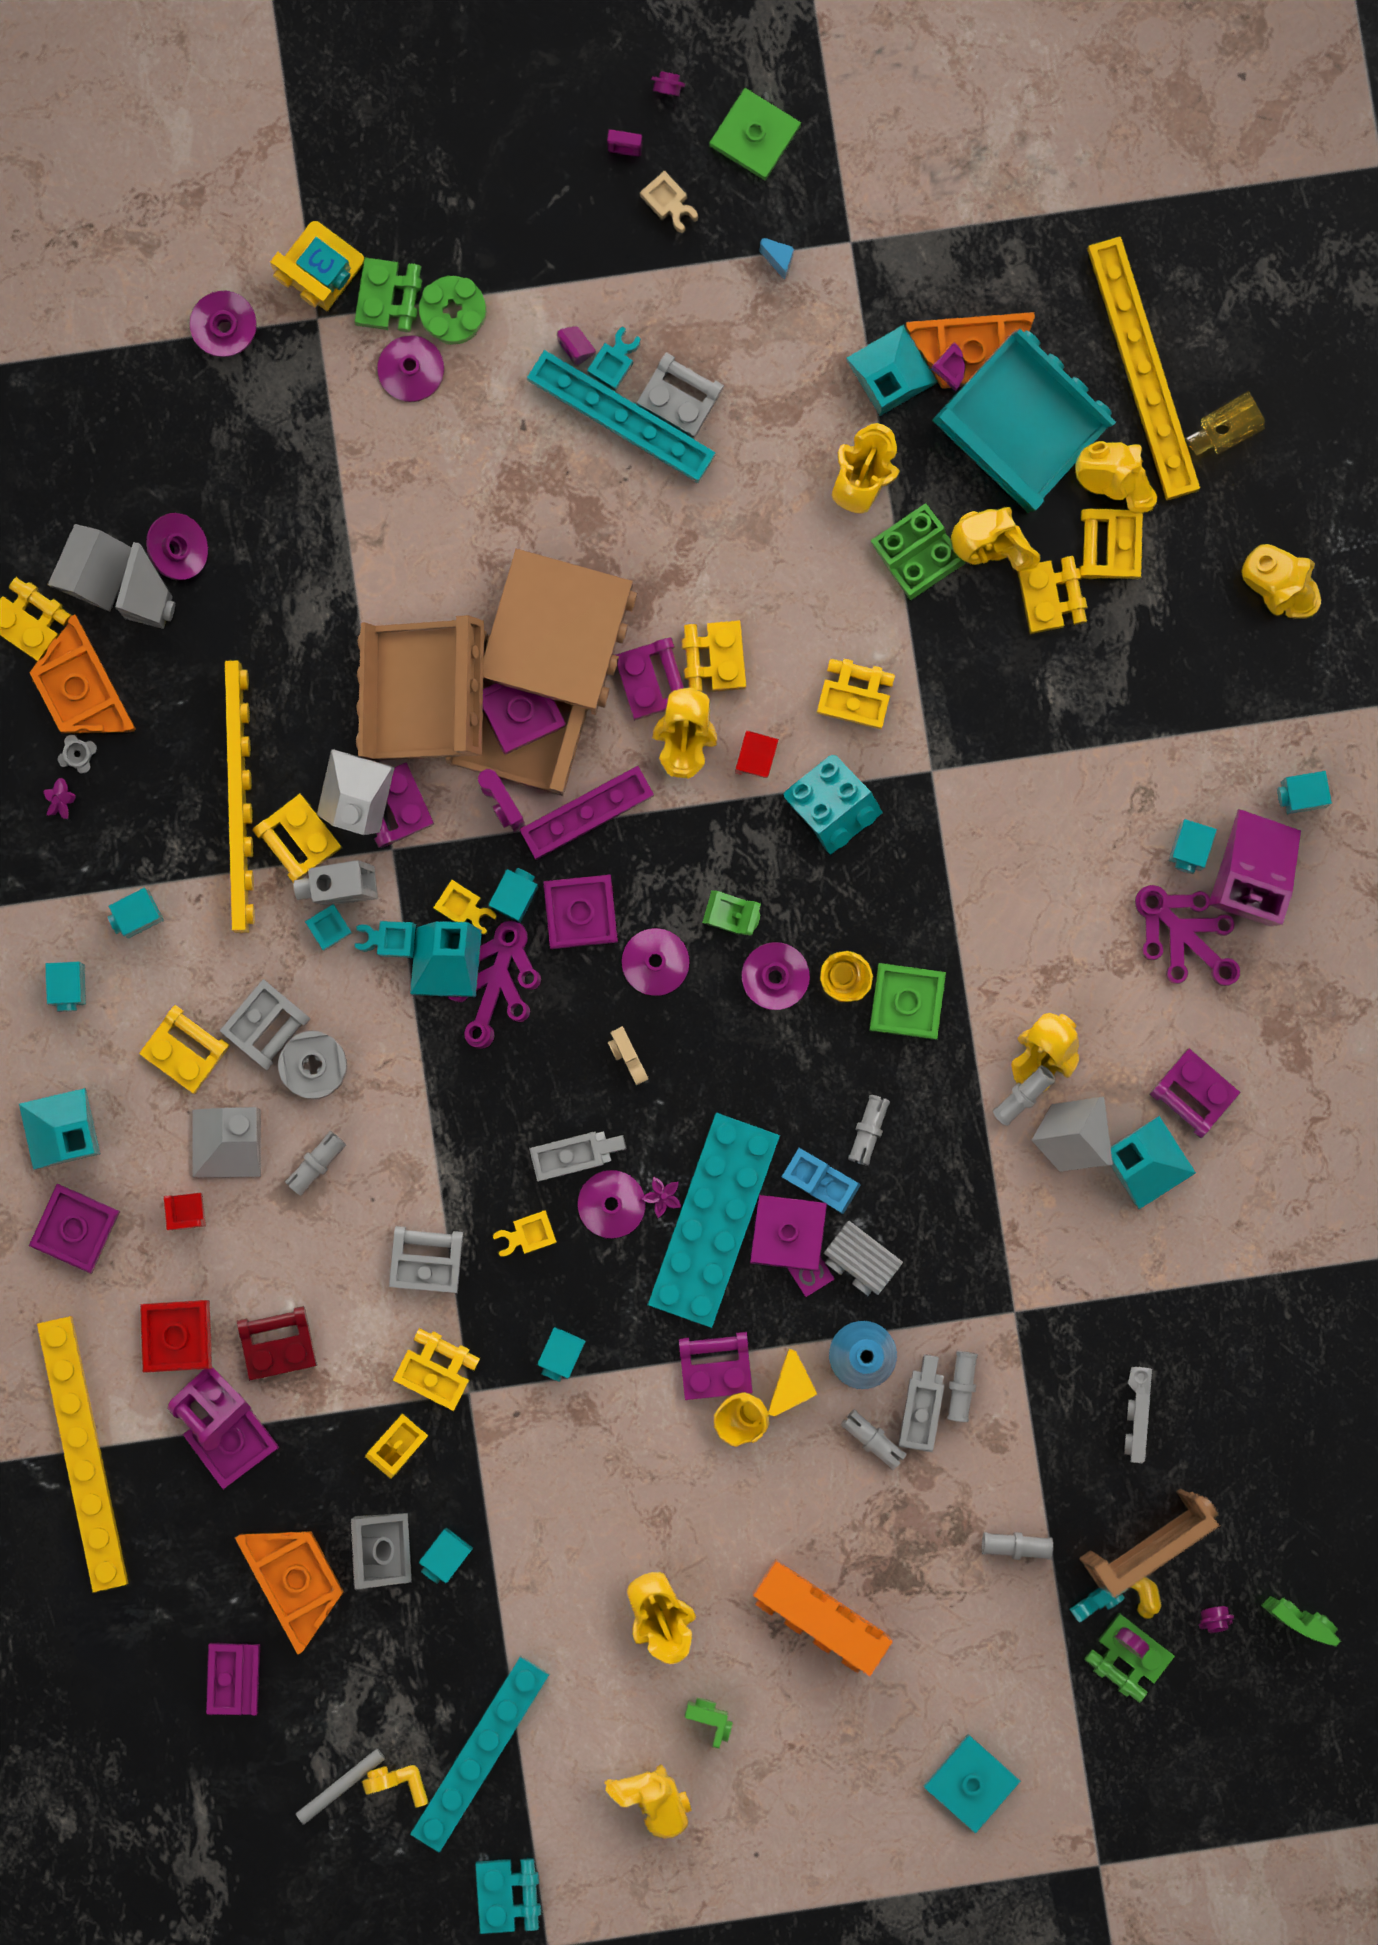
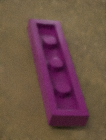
M636 766L519 830L535 860L649 800L654 797V793L639 766Z

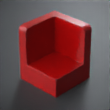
M746 730L735 773L742 775V772L768 778L779 739Z
M202 1193L163 1197L167 1230L206 1227Z

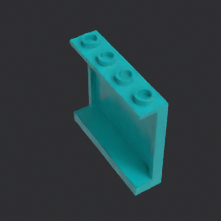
M1018 329L1002 343L932 421L1029 513L1035 511L1045 501L1043 498L1076 463L1082 450L1088 445L1093 444L1116 421L1110 417L1112 412L1103 402L1099 400L1095 402L1087 394L1088 388L1082 381L1076 377H1069L1062 370L1064 365L1053 354L1047 355L1039 347L1040 341L1035 335L1027 330L1023 332L1021 329Z

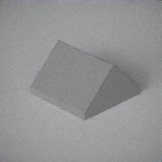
M75 524L48 586L110 612L120 591L132 547L101 530Z
M1104 1097L1051 1104L1032 1138V1142L1060 1172L1113 1165Z
M408 1513L355 1516L352 1518L355 1589L411 1582Z

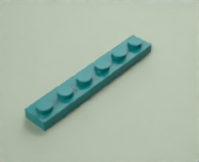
M546 350L542 352L527 376V381L697 483H699L716 455V452Z
M519 1657L413 1828L412 1836L437 1852L441 1851L548 1678V1672L524 1657Z

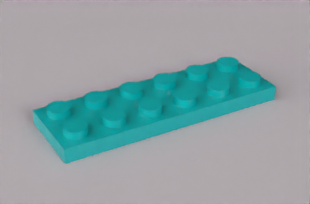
M719 1113L715 1114L651 1294L649 1306L712 1328L780 1135Z

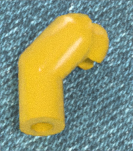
M1144 1577L1132 1585L1131 1588L1139 1592L1140 1603L1137 1608L1139 1615L1150 1619L1160 1611L1161 1601L1157 1585L1147 1577Z

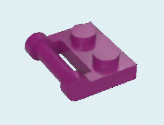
M671 637L616 654V656H619L618 671L634 720L666 711L668 698L663 699L650 656L660 654L671 692L684 689L672 651L675 646Z
M407 762L394 767L387 802L399 828L389 831L383 818L380 832L376 833L377 837L375 838L378 848L388 846L435 825Z
M485 769L480 772L478 782L485 796L494 798L497 804L493 806V809L502 826L506 828L510 825L513 832L526 826L522 815L497 773L491 769Z
M1188 1048L1149 1095L1156 1101L1162 1100L1195 1129L1193 1132L1199 1138H1202L1241 1092ZM1173 1082L1209 1111L1204 1119L1168 1089Z
M747 1332L736 1333L735 1337L689 1341V1338L679 1339L685 1400L731 1396L737 1393H753ZM738 1350L739 1360L691 1364V1355Z
M213 1367L212 1369H203L168 1404V1411L175 1418H180L198 1437V1443L206 1451L215 1449L221 1441V1436L251 1409L248 1403ZM195 1400L215 1419L209 1426H206L190 1409V1404Z

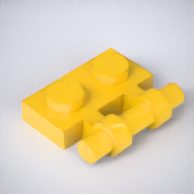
M1074 556L1061 558L1062 572H1053L1051 560L1039 562L1038 566L1034 569L1018 571L1030 634L1063 628L1062 614L1072 613L1074 625L1087 622L1085 609L1088 607L1086 598H1082L1079 580L1082 578L1080 569L1076 568ZM1066 583L1069 601L1059 602L1056 585Z
M16 577L9 585V589L18 594L16 601L12 603L3 596L0 599V636L38 661L44 657L47 648L54 638L57 639L59 636L49 628L53 621L56 620L65 626L72 615L63 610V605L55 599L50 601L37 592L38 588L32 583H24ZM30 603L43 611L39 620L25 612Z
M740 620L707 623L708 637H698L697 624L684 625L685 638H682L681 641L682 649L686 650L687 668L684 669L685 680H688L689 688L702 692V679L712 678L713 691L746 689ZM699 649H709L710 666H700Z
M830 658L827 671L840 674L838 682L825 679L816 714L882 730L890 695L878 693L877 691L879 684L892 687L895 674L884 672L883 668L877 666L868 668L855 665L853 660L845 658L843 661ZM853 677L869 681L868 689L848 685L849 678Z
M419 1328L413 1340L425 1347L421 1355L409 1349L407 1350L393 1381L454 1411L469 1382V1379L459 1375L458 1372L462 1365L475 1370L480 1358L468 1353L470 1349L462 1345L458 1348L441 1339L442 1335L434 1331L431 1334ZM435 1351L452 1359L448 1369L430 1360Z

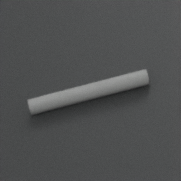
M375 1749L296 1813L298 1819L303 1824L307 1823L363 1778L368 1771L373 1770L385 1760L384 1755L379 1749Z

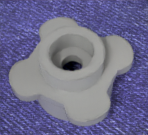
M75 735L67 736L64 740L65 747L63 753L58 756L59 764L63 767L71 766L77 768L80 773L88 772L90 770L89 761L91 756L97 751L96 745L92 741L83 742L78 740ZM80 751L81 755L75 757L74 752Z

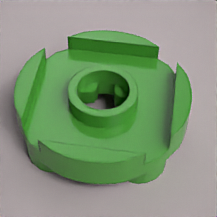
M446 276L435 280L424 288L419 304V314L422 325L429 334L439 339L440 342L455 345L465 343L476 335V332L481 328L486 319V304L483 294L472 280L459 276ZM455 302L456 306L462 307V310L457 312L456 318H451L449 313H443L444 308L448 307V303Z

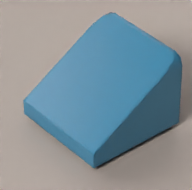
M766 238L762 239L760 253L779 275L786 279L793 259V247Z

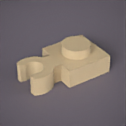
M666 171L662 172L640 192V197L661 220L669 214L673 217V226L680 233L685 231V226L679 220L680 217L688 215L694 222L698 220L696 210L691 206L682 204L687 199V194Z
M623 1026L610 1032L613 1040L608 1042L616 1060L623 1058L635 1084L638 1085L649 1080Z

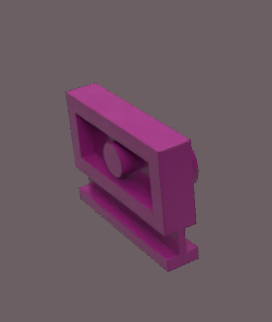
M209 1644L206 1714H258L260 1644Z

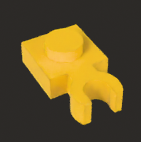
M451 880L434 906L436 911L454 922H466L469 919L472 921L473 926L482 930L483 935H486L488 931L480 926V918L482 916H489L494 920L497 918L493 910L477 908L476 906L481 898Z
M546 1210L513 1221L516 1228L515 1232L511 1233L501 1230L493 1234L494 1239L506 1237L509 1240V1247L506 1250L500 1251V1256L512 1254L516 1246L519 1245L522 1246L524 1254L557 1243Z

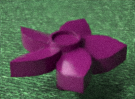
M59 778L55 782L53 789L44 790L45 798L52 802L48 808L47 815H55L59 811L61 817L68 819L67 804L73 803L76 795L68 792L65 780Z
M653 1177L652 1189L654 1192L646 1193L641 1200L647 1203H655L654 1212L657 1218L666 1211L667 1206L669 1208L681 1207L679 1200L675 1196H671L676 1192L678 1182H671L664 1187L661 1180Z

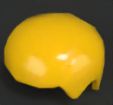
M836 952L830 955L821 967L820 981L824 991L839 1002L859 1001L871 989L873 974L870 965L861 955L855 952Z
M737 1393L729 1396L721 1403L714 1414V1428L720 1439L734 1447L749 1442L755 1443L769 1427V1414L762 1400L748 1393Z

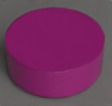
M1122 1627L1115 1636V1639L1122 1646L1141 1659L1150 1649L1149 1645L1141 1637L1126 1627Z

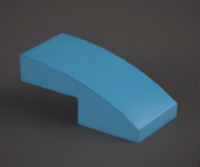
M798 1148L782 1175V1178L820 1201L827 1203V1205L844 1214L860 1187L858 1182Z

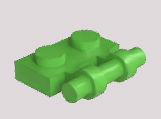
M365 258L355 325L389 330L390 318L399 319L398 330L411 332L412 320H416L418 310L415 308L417 291L421 290L422 279L419 278L421 266L408 264L406 276H397L398 262ZM395 289L404 290L402 305H393Z
M1118 1613L1098 1639L1109 1648L1102 1657L1092 1649L1086 1656L1085 1661L1094 1667V1672L1101 1678L1106 1676L1119 1686L1118 1691L1126 1697L1130 1695L1138 1702H1141L1148 1692L1138 1684L1141 1677L1144 1675L1151 1682L1155 1683L1175 1656ZM1122 1627L1130 1629L1149 1645L1150 1649L1143 1659L1131 1653L1115 1639V1636ZM1118 1656L1133 1667L1128 1675L1113 1665Z

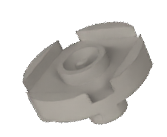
M305 1031L295 1035L285 1045L279 1056L278 1070L281 1080L293 1093L307 1099H320L332 1094L342 1085L347 1072V1059L343 1048L334 1038L319 1031ZM315 1055L317 1061H322V1067L318 1068L317 1074L311 1075L310 1070H304L303 1063L309 1062V1056Z

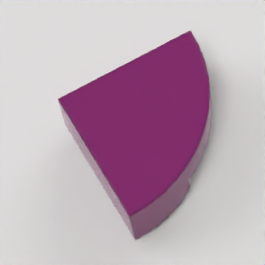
M954 342L936 361L931 370L957 391L964 378L965 362L961 349Z

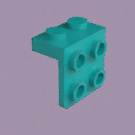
M836 755L828 756L784 792L786 801L813 829L822 846L830 855L838 848L845 846L853 836L863 828L871 825L883 813L871 791Z

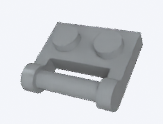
M666 352L638 399L637 405L688 436L695 438L719 398L724 385L716 380L714 383L674 361L675 357ZM669 372L707 394L704 401L701 402L664 381L667 373Z
M263 979L220 1029V1032L264 1069L268 1070L273 1064L271 1060L301 1024L305 1026L311 1018ZM285 1010L291 1017L260 1052L253 1045L280 1013Z
M395 1226L389 1287L458 1293L463 1232L453 1231V1234L410 1231L406 1230L404 1226ZM413 1244L451 1248L450 1258L403 1254L404 1245Z

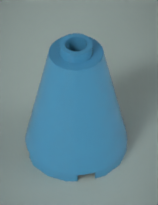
M857 1321L844 1326L836 1333L831 1341L829 1361L834 1374L844 1384L856 1389H870L882 1384L890 1377L896 1365L897 1350L893 1338L882 1326L869 1321ZM864 1350H870L873 1353L872 1360L869 1363H863L860 1359V1354Z

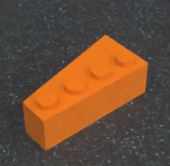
M776 1559L753 1592V1596L758 1599L755 1603L756 1606L771 1616L775 1611L786 1618L784 1624L800 1635L805 1631L815 1638L812 1642L814 1645L828 1654L834 1651L843 1658L841 1663L856 1673H859L861 1670L868 1676H871L893 1642L887 1633Z

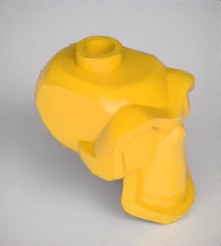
M879 423L870 424L858 431L854 436V446L843 444L838 450V463L841 469L831 496L838 506L853 513L868 512L882 487L895 481L900 472L890 462L897 453L894 433L890 428Z
M1099 441L1085 447L1078 456L1075 465L1076 478L1088 491L1095 494H1105L1114 500L1126 498L1127 507L1130 512H1149L1157 504V495L1150 486L1145 469L1142 467V447L1140 445Z
M1003 507L998 510L988 509L979 513L976 511L969 512L960 518L951 535L953 550L960 559L967 563L984 564L989 560L998 561L1008 557L1016 571L1036 568L1040 562V554L1030 546L1019 526L1015 524L1010 507Z
M1270 544L1259 545L1247 556L1242 568L1243 580L1254 591L1263 596L1266 606L1273 614L1278 616L1285 611V615L1289 618H1308L1313 616L1321 605L1318 586L1311 579L1312 570L1315 566L1311 559L1297 558Z
M693 688L678 689L669 694L665 715L658 721L653 730L652 738L665 742L659 759L666 772L672 777L687 779L693 777L705 764L703 747L717 745V733L710 721V699L703 692Z
M1045 1013L1036 1021L1032 1028L1018 1036V1042L1024 1045L1026 1050L1011 1063L1016 1083L1022 1084L1040 1065L1049 1069L1053 1075L1057 1071L1066 1078L1071 1077L1079 1063L1077 1051L1079 1040L1075 1030L1077 1026L1069 1017L1064 1014L1058 1016L1053 1013Z
M650 1572L639 1576L627 1588L629 1601L635 1615L632 1629L634 1641L636 1644L649 1643V1653L664 1663H679L689 1653L692 1633L687 1628V1625L696 1619V1615L688 1604L678 1600L664 1573Z
M662 1764L658 1765L656 1770L651 1773L645 1772L620 1780L607 1779L604 1782L607 1793L621 1807L639 1804L642 1814L647 1813L644 1823L653 1836L664 1839L674 1838L682 1834L687 1828L688 1818L686 1813L692 1811L686 1791L679 1793L675 1780L668 1776Z

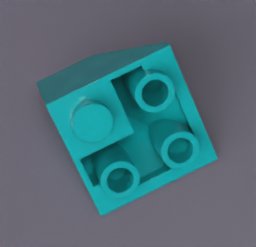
M904 325L846 358L879 416L938 382Z
M433 922L417 927L410 994L476 997L482 930L468 922Z
M86 1088L19 1104L33 1170L101 1154Z
M1160 1116L1111 1146L1113 1165L1110 1166L1138 1210L1196 1174Z

